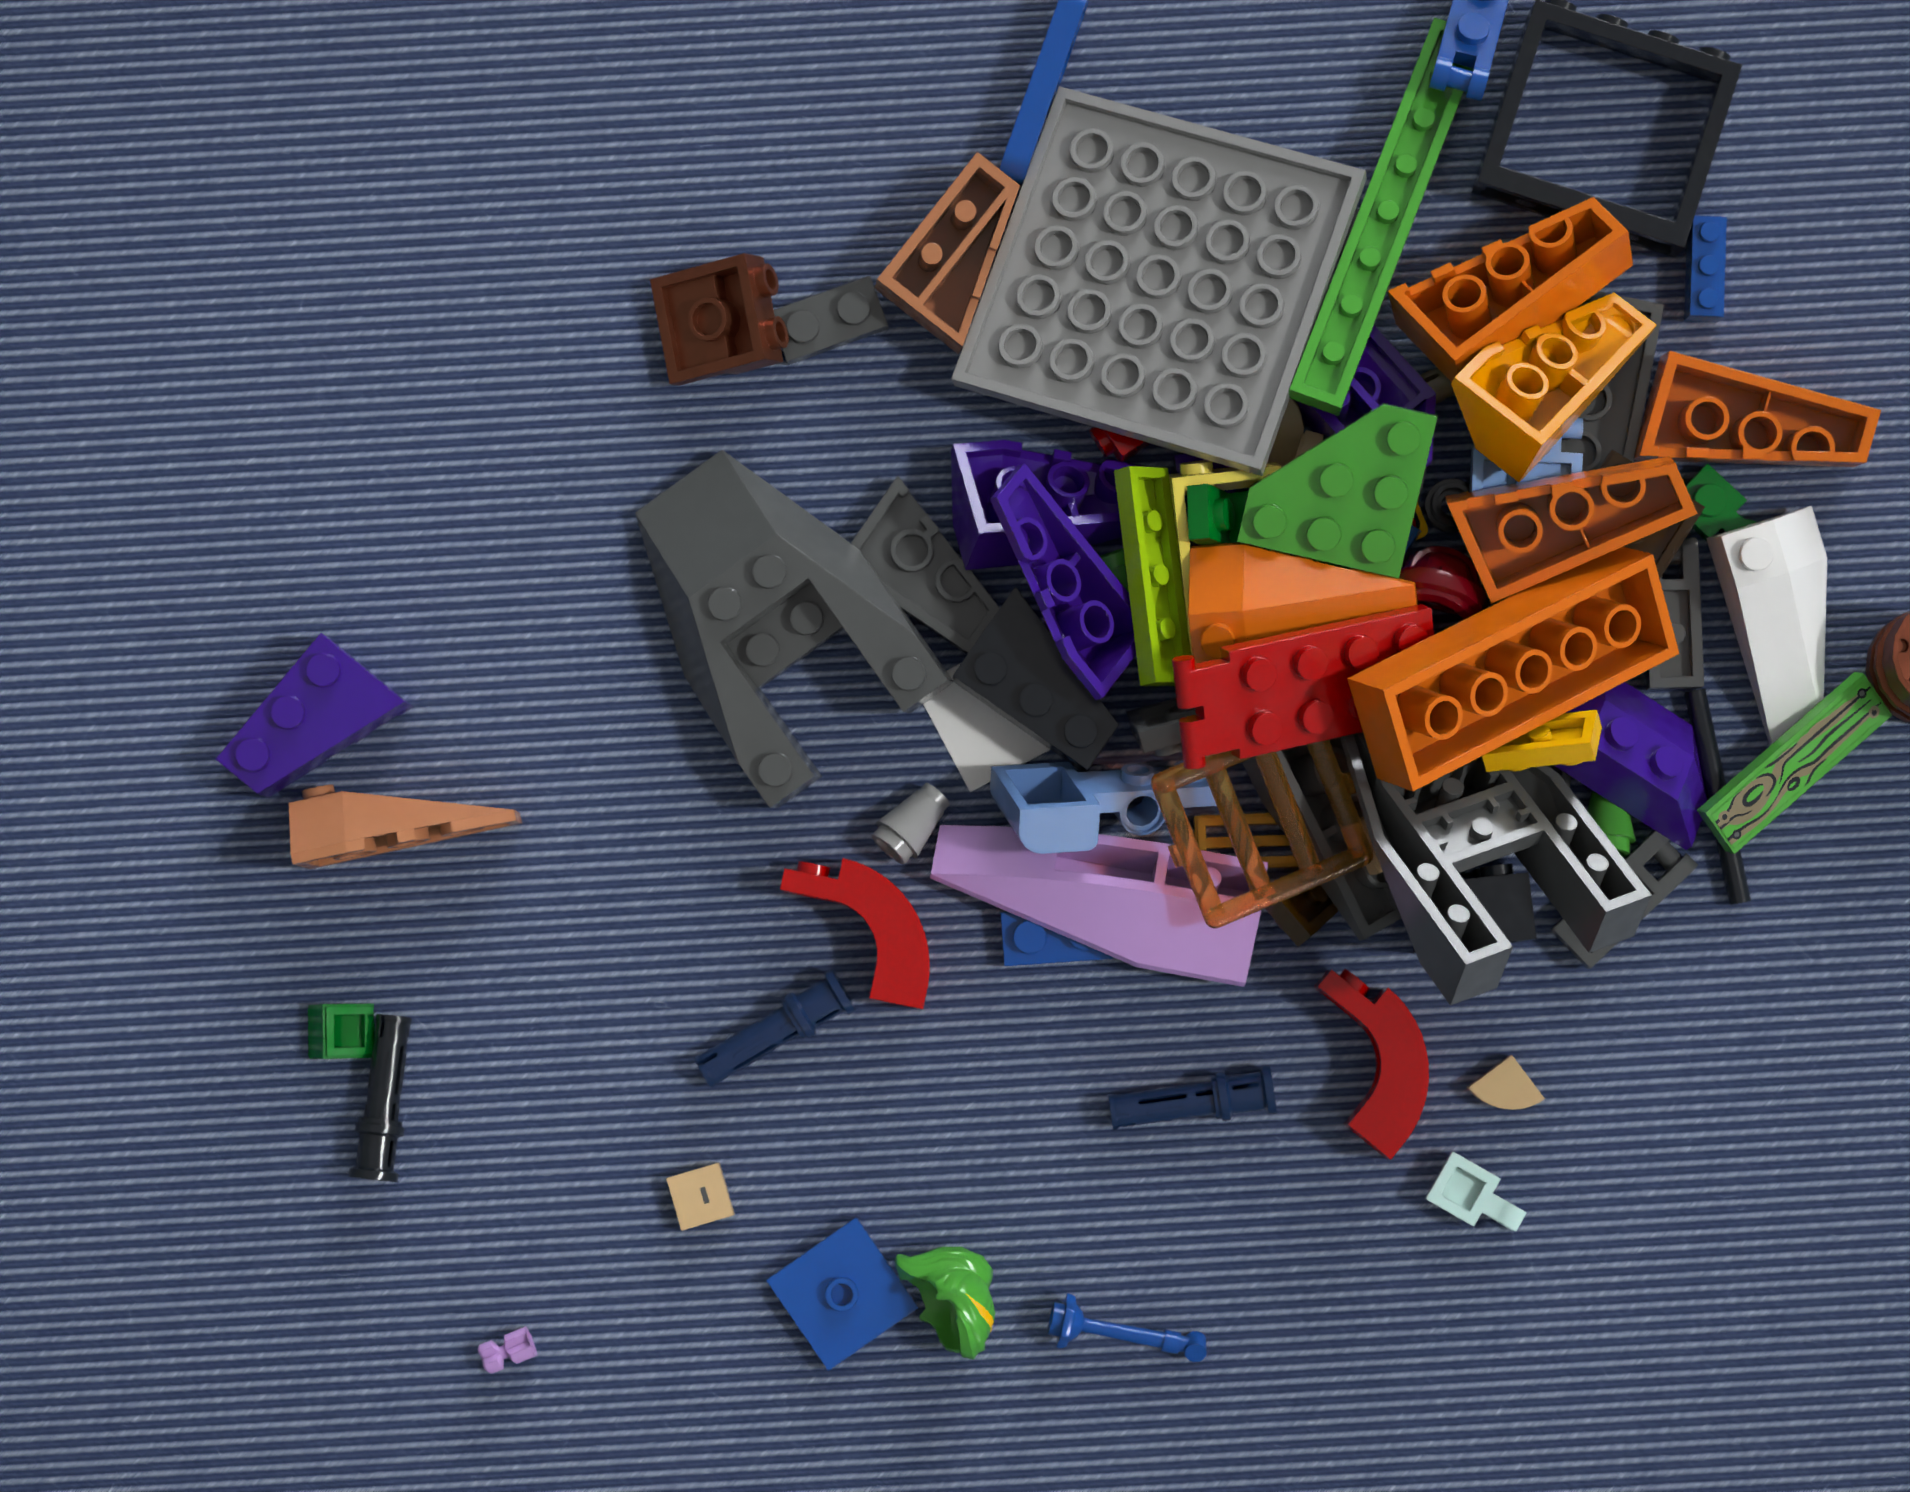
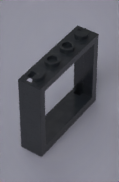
M1535 0L1529 11L1471 193L1545 217L1555 215L1594 197L1628 230L1630 244L1676 258L1685 248L1742 64L1730 61L1728 53L1716 48L1701 47L1698 51L1679 45V39L1666 32L1651 30L1648 34L1629 29L1627 28L1628 23L1625 20L1613 15L1598 14L1595 18L1576 12V6L1565 0H1545V2ZM1543 29L1716 83L1673 221L1500 166Z

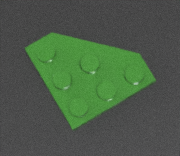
M1382 403L1344 429L1300 454L1275 472L1255 482L1249 488L1237 542L1399 579L1438 416Z

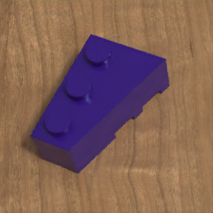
M320 633L217 756L216 760L254 792L269 798L327 762V759L349 745L370 735V732L392 718L407 712L413 706L332 639Z

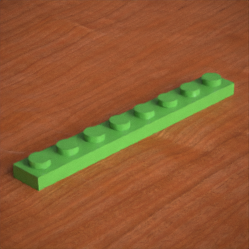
M1435 17L1289 389L1290 399L1337 416L1340 415L1464 91L1446 87L1445 91L1429 88L1447 22ZM1456 63L1452 64V66L1463 68L1472 71L1473 69Z

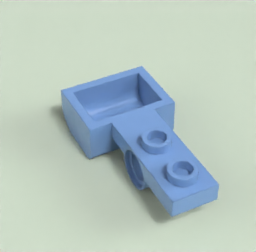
M1183 760L1176 762L1174 766L1153 768L1146 764L1130 763L1124 765L1121 770L1077 772L1070 762L991 766L990 792L992 798L1023 845L1028 850L1039 854L1089 851L1095 848L1098 843L1100 813H1114L1129 833L1143 836L1155 832L1162 826L1168 809L1222 806L1224 785L1210 767L1206 764L1205 767L1200 769H1185ZM1144 796L1139 805L1127 809L1133 799Z

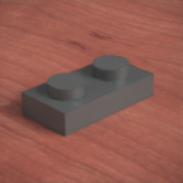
M870 276L774 310L775 317L779 316L782 318L788 331V346L782 348L788 365L889 329Z

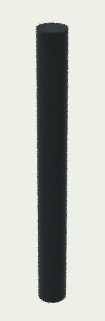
M1704 688L1685 692L1684 696L1690 724L1693 726L1706 797L1709 800L1726 785L1706 689ZM1715 837L1729 905L1751 901L1741 851L1739 850L1735 854L1726 852Z

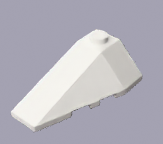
M1812 506L1706 538L1769 745L1773 744L1824 699L1827 555Z

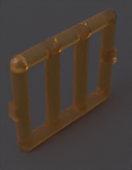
M1329 740L1307 744L1348 850L1322 861L1318 858L1277 752L1253 756L1257 761L1299 868L1298 871L1272 882L1269 879L1226 768L1253 757L1239 759L1233 756L1231 751L1205 756L1206 766L1203 768L1185 769L1184 763H1180L1156 773L1152 777L1151 787L1174 843L1167 846L1175 867L1183 866L1204 921L1210 928L1217 929L1367 866L1372 862L1373 850L1351 797L1352 794L1357 793L1350 772H1341ZM1202 778L1207 780L1250 891L1222 903L1176 790Z

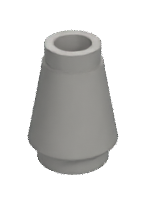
M925 783L920 790L914 792L876 822L878 829L872 834V839L888 856L900 864H905L910 857L917 858L950 803L938 789L929 783Z

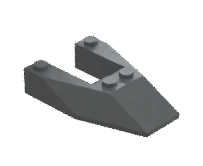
M724 450L719 451L635 512L684 676L738 764L769 808L781 807L823 776L760 688L842 629H845L881 682L905 713H912L954 682L861 550Z
M1363 732L1340 737L1372 846L1420 964L1450 1006L1496 989L1513 949L1509 940L1461 877L1460 872L1514 853L1589 953L1635 936L1652 895L1562 777L1552 768L1540 766L1516 772L1508 770L1486 772L1481 756L1415 791H1410L1377 779Z

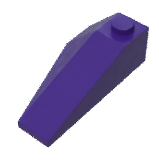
M1010 440L953 444L951 448L952 520L965 570L1020 565L990 501L991 497L1018 465L1025 463L1090 545L1122 537L1114 470L1127 466H1149L1107 459L1102 464L1071 459L1072 452L1054 449L1052 455L1022 450L1023 443Z
M1025 463L1020 464L995 492L990 501L1062 659L1095 700L1101 699L1136 656L1129 593Z

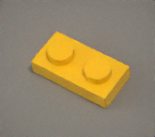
M1588 710L1564 713L1483 755L1482 759L1486 772L1502 770L1516 772L1531 767L1559 764L1573 766L1582 762L1596 761L1602 730L1598 711Z

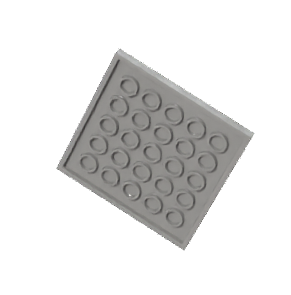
M1059 86L951 380L954 386L1263 476L1290 399L1289 389L1327 294L1367 179L1366 170Z

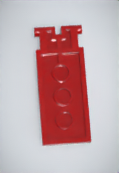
M1419 604L1220 647L1221 658L1196 664L1195 657L1192 655L1174 657L1172 664L1177 707L1180 709L1195 708L1196 715L1179 719L1184 768H1203L1206 766L1205 756L1231 751L1233 756L1244 759L1363 732L1347 678L1433 636L1432 608Z

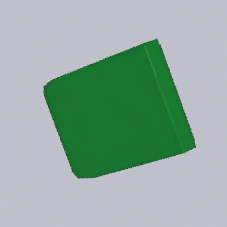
M374 1003L316 1004L308 1006V1056L310 1059L372 1058V1050L374 1048Z

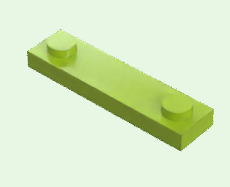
M1127 466L1114 470L1140 686H1175L1172 659L1177 656L1191 655L1168 468Z

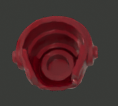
M1429 546L1408 556L1401 567L1399 578L1416 583L1418 605L1423 604L1449 614H1459L1461 616L1459 622L1488 608L1487 595L1481 588L1480 577L1470 558L1457 550L1442 546Z

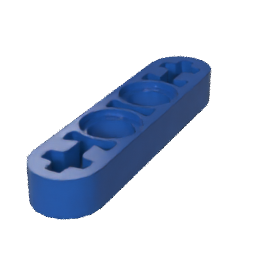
M1058 0L1000 165V170L1020 186L1023 185L1057 89L1063 79L1089 0Z

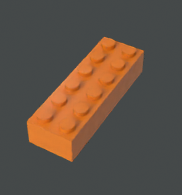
M1621 547L1522 590L1347 678L1377 779L1410 791H1415L1680 653L1653 554Z

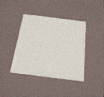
M960 664L947 670V673L950 675L952 680L953 674L956 672ZM954 682L923 704L970 792L990 782L991 766L1022 765L1050 750Z

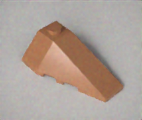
M333 784L305 789L301 791L303 800L289 803L290 854L292 864L307 869L320 868L522 824L520 813L513 809L345 791L335 793Z

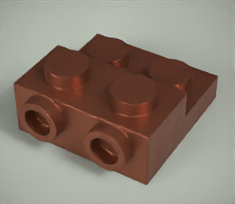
M743 253L650 279L669 384L680 386L725 373L740 374L783 362L781 349L788 346V331L782 318L779 316L775 317L771 296L778 293V278L773 267L768 263L765 264L764 257Z

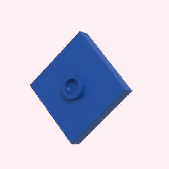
M857 1217L766 1280L828 1371L919 1308Z

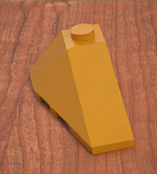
M1613 292L1566 312L1563 319L1540 328L1538 325L1524 330L1519 338L1502 345L1498 341L1484 347L1454 377L1451 383L1476 450L1517 482H1520L1558 442L1649 337L1657 325Z

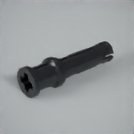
M376 1014L375 1040L370 1065L367 1102L365 1104L364 1117H359V1121L355 1122V1131L360 1135L356 1165L349 1169V1177L398 1182L399 1174L394 1171L398 1138L404 1136L405 1130L402 1127L403 1122L398 1121L399 1104L407 1055V1041L412 1018Z

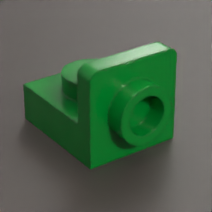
M1209 484L1187 486L1189 540L1199 545L1237 542L1249 491L1227 493Z

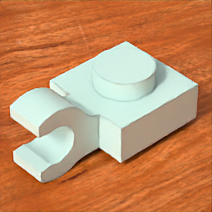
M1451 1151L1425 1197L1427 1201L1473 1227L1481 1213L1499 1224L1516 1232L1527 1213L1493 1194L1501 1180L1499 1177Z

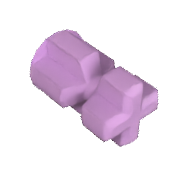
M526 1326L505 1334L504 1345L500 1347L492 1340L480 1344L478 1347L485 1371L491 1374L504 1369V1359L510 1358L518 1364L537 1356L534 1341Z

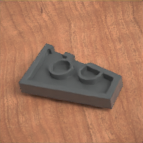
M897 476L851 544L861 550L906 614L968 655L1000 608L973 572L965 570L963 560L947 542L929 515L917 503L900 477Z

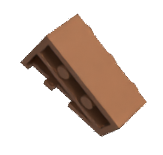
M979 152L973 156L877 278L874 287L958 355L964 345L1020 187L1017 182Z

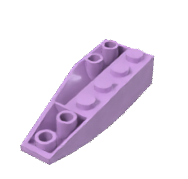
M940 825L930 879L1132 966L1244 987L1261 915L1268 862L1166 843L1103 834L1098 835L1096 847L1089 851L1039 854L1028 850L1012 827Z

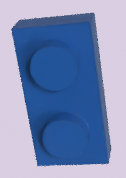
M1001 912L1004 966L1113 959V957L1012 913Z

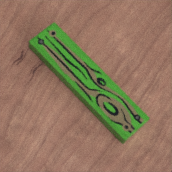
M1852 673L1699 807L1697 812L1723 849L1732 854L1737 853L1888 720L1892 714L1865 674Z

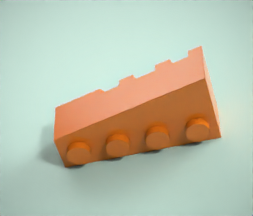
M1594 197L1528 226L1529 233L1505 243L1500 239L1482 247L1481 255L1453 267L1451 262L1438 267L1430 271V278L1411 287L1403 283L1388 290L1395 324L1452 382L1454 377L1484 347L1498 341L1501 345L1519 338L1523 331L1535 325L1542 328L1561 320L1566 312L1576 309L1633 266L1628 230Z
M1670 456L1445 496L1447 505L1491 604L1698 514L1677 465Z

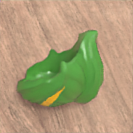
M938 1247L914 1256L897 1254L895 1267L900 1280L909 1281L919 1288L925 1310L920 1313L919 1319L929 1323L935 1329L939 1342L947 1351L960 1353L963 1358L974 1360L978 1353L985 1350V1342L992 1330L995 1318V1308L989 1291L993 1280V1269L982 1255L963 1247Z

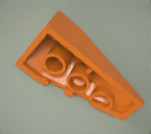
M1241 542L1191 546L1188 617L1195 664L1221 658L1220 647L1418 605L1416 583L1354 568L1346 569L1317 562L1311 558L1283 554Z

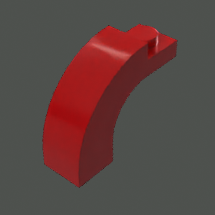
M842 858L838 879L829 878L830 867L798 861L797 871L784 868L780 887L782 892L844 905L857 912L869 925L877 947V962L869 998L924 1010L930 978L929 947L921 921L905 895L882 874L868 866Z
M1332 969L1327 970L1313 988L1353 1019L1365 1031L1375 1054L1376 1067L1372 1085L1364 1099L1343 1124L1385 1159L1391 1160L1413 1132L1426 1102L1429 1085V1061L1422 1033L1407 1006L1389 987L1382 988L1371 1002L1365 997L1370 988L1353 973L1344 969L1338 975Z

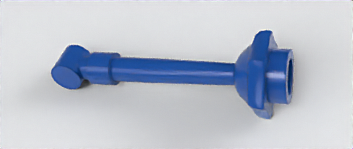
M1070 1293L1066 1294L1063 1304L1053 1302L1047 1334L1057 1336V1348L1066 1347L1071 1340L1075 1339L1083 1331L1157 1347L1163 1352L1173 1354L1182 1352L1192 1362L1202 1361L1207 1354L1206 1337L1201 1332L1193 1331L1186 1336H1182L1181 1332L1166 1329L1164 1332L1084 1318L1081 1308L1076 1303V1297Z

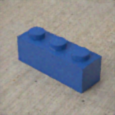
M1694 216L1686 246L1684 321L1718 323L1724 317L1727 217Z

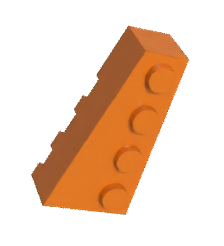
M1668 351L1660 357L1640 426L1634 460L1645 461L1670 456L1674 462L1855 467L1867 462L1881 410Z

